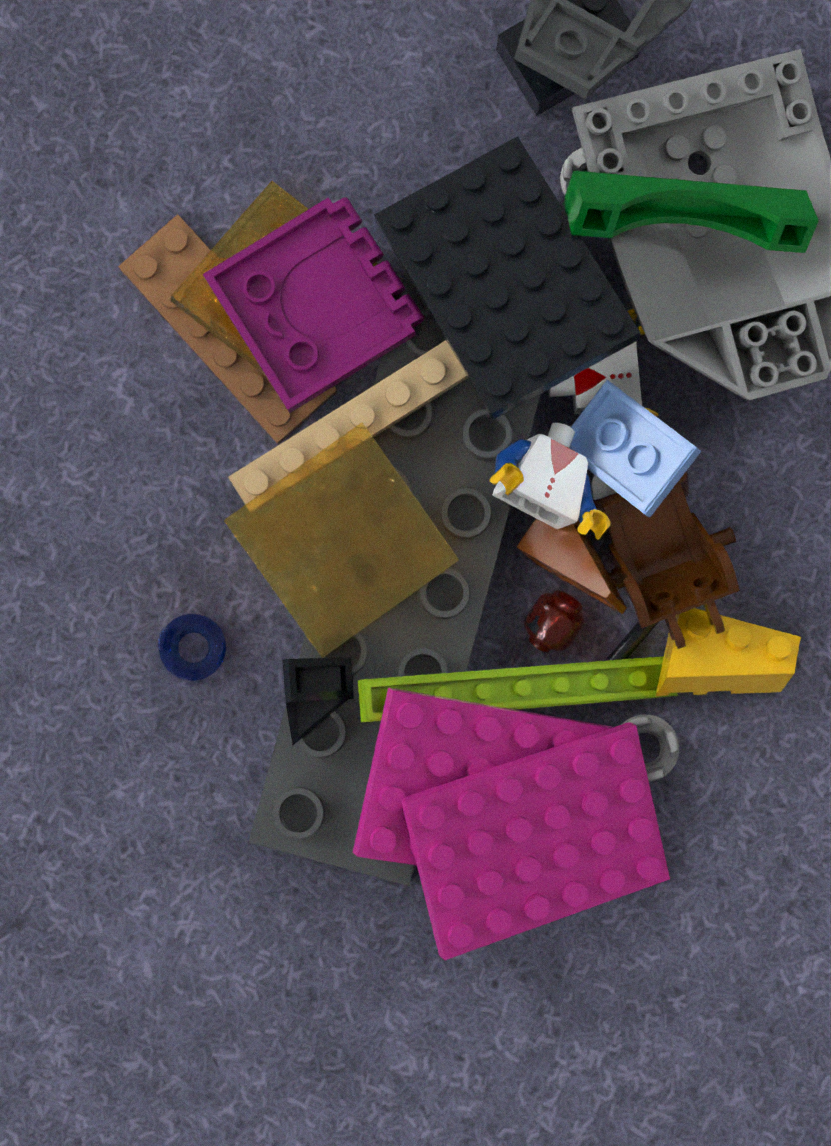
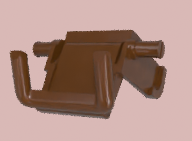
M687 471L651 517L646 516L617 492L593 500L597 510L605 513L611 522L608 530L612 543L608 545L615 568L608 574L615 587L618 589L624 588L634 605L641 628L665 620L671 639L675 640L677 649L685 647L686 644L675 615L704 605L711 626L714 625L716 634L725 631L714 600L740 591L734 567L724 548L726 545L736 543L735 534L729 526L726 529L709 535L694 512H690L685 498L689 494Z

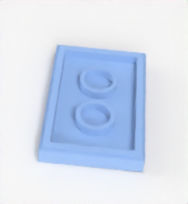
M606 380L571 426L575 434L570 449L585 456L588 461L587 469L648 517L652 516L701 453V450L609 380Z

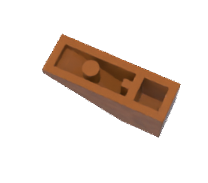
M535 519L517 545V548L539 567L623 615L627 607L591 541L577 531V527L580 524L579 520L557 530Z

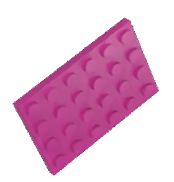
M388 687L353 853L357 857L417 865L401 798L613 727Z
M630 722L401 798L438 953L444 960L670 879L637 727Z

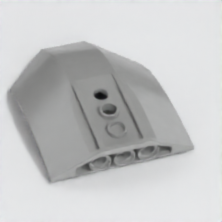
M801 49L573 107L572 113L588 172L807 191L819 222L806 253L770 251L730 233L689 224L661 223L645 225L624 231L608 239L631 305L651 344L747 401L826 379L831 371V158L820 125ZM691 154H699L704 158L706 170L703 175L694 174L689 169L688 159Z

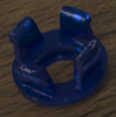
M190 613L175 618L166 628L164 627L161 630L157 648L159 649L160 658L164 666L171 674L183 680L197 681L211 676L222 665L226 654V640L221 628L213 620L200 614ZM189 633L201 634L208 643L206 657L196 663L184 660L178 650L181 639Z

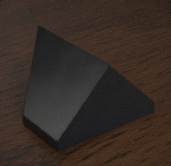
M351 657L282 660L285 702L292 745L296 744L348 699H354Z

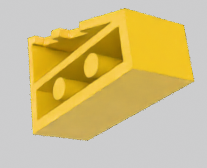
M694 608L675 615L686 646L677 649L675 640H672L670 633H668L656 696H668L670 693L693 692V695H706L707 692L731 691V694L781 692L795 673L801 637L722 615L720 616L725 631L716 634L714 625L711 626L707 613L704 610Z

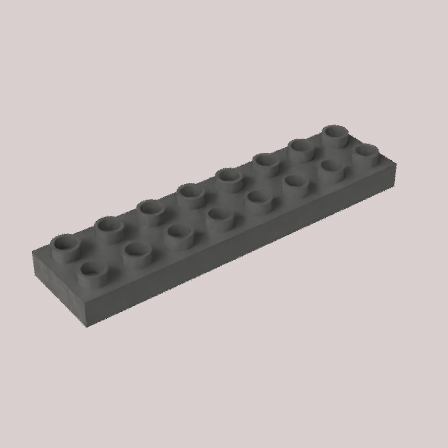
M406 271L402 280L405 290L398 295L397 299L410 294L424 315L425 320L413 328L416 333L415 337L381 357L374 385L446 340ZM469 378L356 448L299 659L351 657L354 699H348L294 745H292L287 708L285 707L249 843L403 885H410L415 865L357 857L353 853L381 721L361 722L358 680L467 671L511 506L492 495L497 484H492L489 479L495 474L497 454L519 439H529L540 394L493 420Z

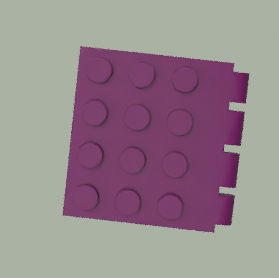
M329 197L203 274L289 413L415 337L416 333L413 328L425 320L424 315L410 294H406L395 301L394 297L405 290V286L389 261H383L373 267L372 264L380 260L384 254L367 227L351 233L352 230L361 225L362 219L347 197L335 203H332Z

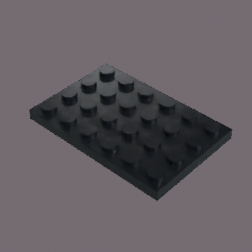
M518 136L374 214L378 226L493 420L641 339L639 329L580 236L571 234L567 214Z

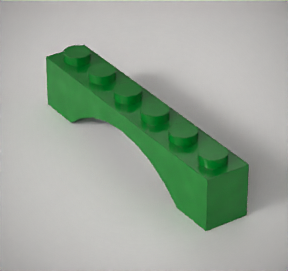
M585 171L572 172L563 202L571 234L576 236L613 238L624 231L645 225L661 223L689 224L727 232L770 251L806 253L819 222L806 190Z

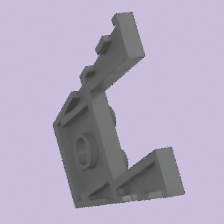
M530 0L514 59L586 99L690 8L693 0H645L626 32L619 30L568 0Z

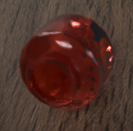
M556 590L554 593L542 594L524 620V627L530 635L529 642L538 650L546 653L550 650L565 651L568 649L585 623L580 602L573 596L560 590Z

